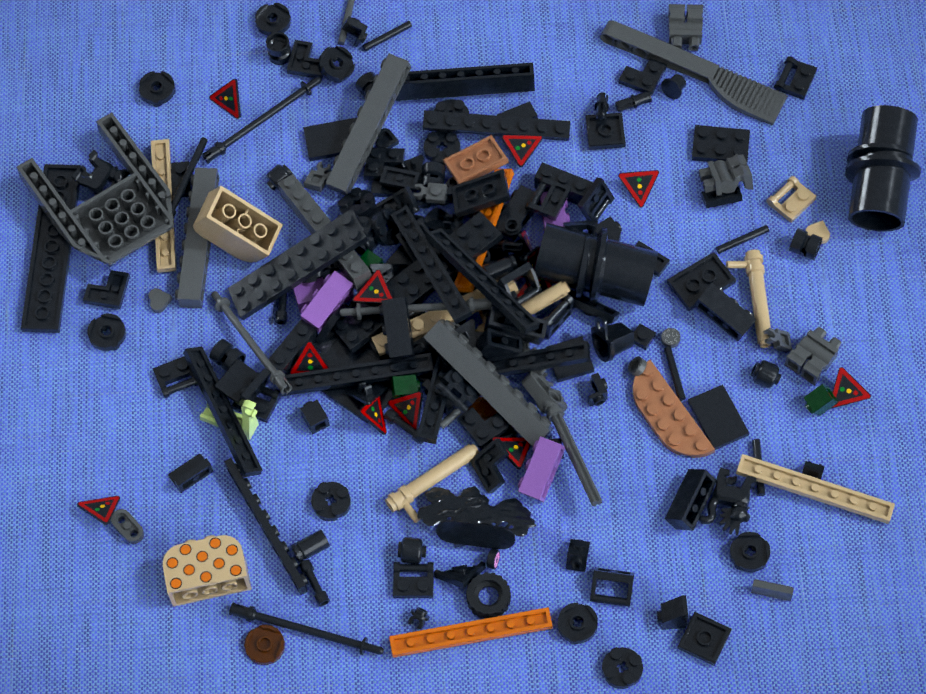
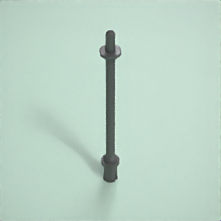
M213 291L211 296L216 302L214 308L218 312H224L264 367L271 372L270 381L276 384L282 394H288L292 390V385L286 380L284 372L276 370L229 308L230 300L226 297L222 298L218 292Z
M470 297L465 301L471 312L487 310L492 307V303L487 298L474 299V297ZM357 303L356 308L341 309L339 314L341 316L357 315V319L361 320L362 315L380 314L379 306L361 307V304ZM443 303L408 305L409 312L447 310Z

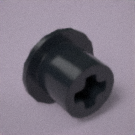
M675 74L672 78L664 79L661 83L663 93L671 99H678L682 94L681 90L686 86L685 79L678 74Z

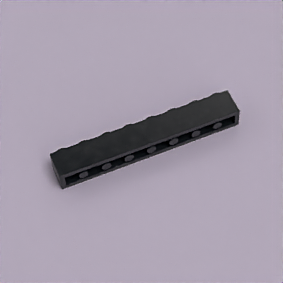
M533 62L409 71L395 101L535 91Z

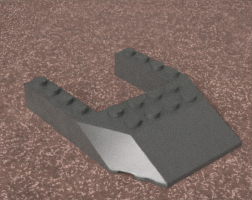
M112 112L97 120L96 123L100 135L126 170H128L130 176L70 210L33 158L16 167L22 182L58 232L74 249L109 266L174 228L170 189Z

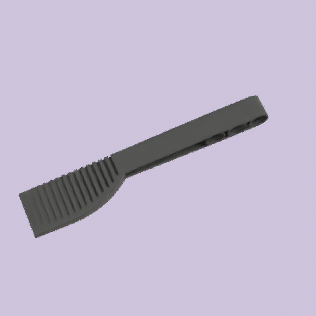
M613 20L607 22L600 35V39L606 44L647 60L650 58L667 64V68L707 83L715 95L729 107L770 125H774L788 97L787 94L752 81L750 78L747 79L745 76L742 77V75H738L736 72L733 73L729 69L725 70L724 67L720 68L719 65Z

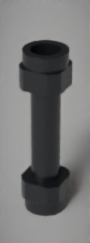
M287 293L279 297L278 311L275 312V323L282 325L287 322Z
M389 409L385 413L384 419L391 425L393 423L412 435V439L415 442L423 443L422 441H417L419 429H415L399 418L398 413L394 410Z
M309 559L302 561L299 567L302 573L307 576L316 594L315 599L318 605L324 606L328 604L330 600L326 591L322 590L313 572L314 567Z

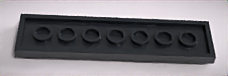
M353 208L230 286L228 290L240 318L245 320L367 242L369 238L356 211Z

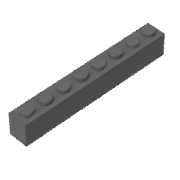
M390 53L387 58L383 59L381 70L373 79L374 85L366 93V101L363 107L359 108L355 123L353 122L350 126V134L347 139H344L341 145L342 150L334 159L333 169L326 175L325 181L329 189L343 195H347L353 189L411 69L409 61Z
M195 167V173L191 175V185H193V188L189 191L190 207H187L186 210L188 223L184 225L186 239L182 240V250H184L183 256H180V267L182 268L181 272H178L177 275L179 289L175 290V300H178L181 308L203 307L211 242L200 236L194 230L193 225L208 193L219 186L220 177L217 168Z
M294 174L277 183L281 197L311 234L331 222ZM355 250L334 262L346 279L353 283V287L357 292L360 291L371 277L370 269Z
M439 320L424 338L532 447L536 440L539 441L540 436L545 438L553 430L549 419L545 416L541 417L536 412L538 409L531 402L527 403L523 399L524 395L518 389H513L509 385L510 381L504 375L500 376L495 371L496 367L490 361L486 362L481 357L482 353L476 347L472 348L468 344L469 340L463 334H458L454 330L455 326L449 320Z

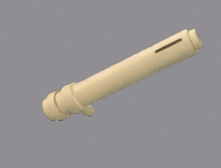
M749 250L745 253L744 261H726V268L746 269V275L749 277L753 313L756 319L757 342L761 348H768L771 344H767L765 340L769 337L763 331L771 328L764 282L765 268L762 264L764 262L763 255L759 250Z
M565 281L563 283L559 282L521 305L533 315L567 296L571 290ZM478 311L483 323L475 331L484 332L486 317L482 311Z
M474 444L466 445L406 486L402 485L399 487L397 492L390 493L388 498L385 499L387 506L392 512L404 509L413 522L417 523L420 519L417 518L418 514L410 505L414 498L469 463L479 453V450Z

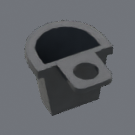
M600 315L595 316L596 327L591 328L592 343L596 354L602 361H611L615 355L633 347L634 332L621 322L607 325V321Z

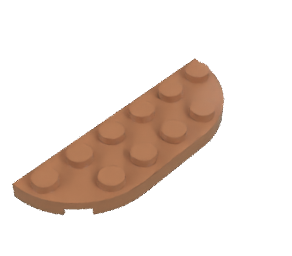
M651 360L647 361L644 372L634 378L633 399L637 409L658 439L667 449L677 455L682 454L691 456V458H700L715 453L713 445Z

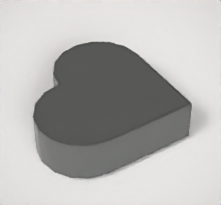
M158 288L152 289L149 292L152 311L155 313L163 312L171 302L172 296Z

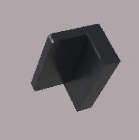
M198 454L169 473L168 476L180 493L211 474L213 469L208 459H204L201 454Z

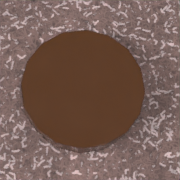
M260 625L248 633L245 638L244 647L247 656L252 662L258 665H269L281 658L285 650V641L277 628L271 625Z

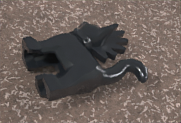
M93 150L88 155V160L95 167L92 173H87L86 168L81 166L80 170H76L71 177L78 184L88 188L91 193L97 195L103 191L108 181L112 182L111 186L128 177L129 172L126 169L119 170L117 166L113 167L107 161L98 158V153Z
M720 467L716 479V487L707 506L708 516L700 515L698 520L701 524H710L717 516V505L730 506L731 508L721 509L723 514H720V518L724 519L719 522V525L725 524L723 531L730 527V535L735 529V534L738 536L740 524L750 520V514L747 512L750 509L748 506L750 490L755 488L757 478L747 476L742 486L737 487L733 485L736 484L737 476L727 478L726 476L730 475V470Z

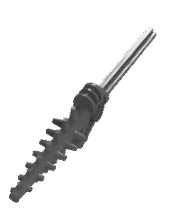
M522 341L523 352L537 350L536 347L530 350V343ZM547 369L528 372L522 380L523 386L536 401L539 410L547 414L549 421L553 422L591 505H600L602 499L564 421V411H566L568 406L564 402L561 392L552 389L551 387L554 384L546 380L545 377L548 374L545 371Z

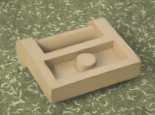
M791 176L787 183L776 194L770 196L766 202L792 223L816 200V195L802 185L795 176ZM794 188L796 191L781 205L778 201Z

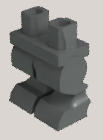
M669 4V44L682 49V44H689L690 51H698L699 45L702 42L704 5L687 4V22H685V4Z
M735 154L733 157L727 158L726 161L718 160L714 163L709 161L707 162L708 168L699 169V178L703 182L705 193L715 191L716 196L722 195V192H735L740 181L743 182L746 189L753 190L752 173L743 154Z
M821 327L816 328L814 331L810 330L800 343L796 345V348L791 350L786 356L785 361L786 367L798 375L801 373V377L814 386L820 379L822 370L826 371L836 359L841 346V341L836 337H833L829 342L824 339L826 331Z

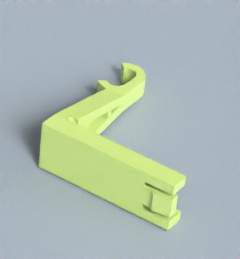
M245 400L241 407L242 414L235 411L234 413L247 439L250 440L259 424L256 418L257 411L254 409L256 403ZM207 404L203 414L201 413L200 420L218 427Z

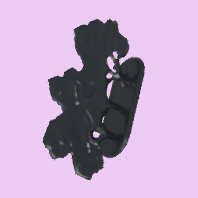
M476 486L463 489V492L458 497L448 489L433 487L425 493L427 500L432 504L419 508L417 518L422 519L428 526L439 524L436 533L445 542L491 549H508L512 547L515 543V535L523 537L527 535L529 528L536 526L535 520L530 518L531 512L526 507H523L519 500L516 498L501 501L496 506H490L489 499L485 495H481ZM508 522L505 527H499L500 523Z

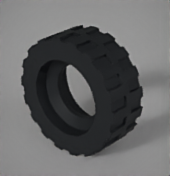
M485 572L484 574L477 575L467 586L466 598L468 607L474 615L476 614L481 619L502 616L508 610V605L511 602V592L507 581L495 573ZM485 587H493L498 592V600L492 605H485L479 600V592Z

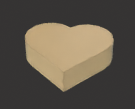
M823 220L806 228L808 235L815 234L823 237L822 244L829 241L830 232Z

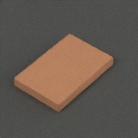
M492 135L443 159L444 165L457 184L484 176L509 163L508 158Z

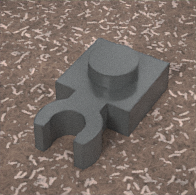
M319 162L317 164V171L311 170L305 179L304 187L321 192L326 185L325 178L327 173L331 171V164L323 168L322 162Z
M428 183V187H424L422 184H415V190H420L421 192L414 193L413 195L416 200L426 198V203L445 204L448 187L447 184Z
M768 328L763 331L769 337L765 340L767 344L773 343L775 349L785 353L792 350L790 333L778 328L775 330Z

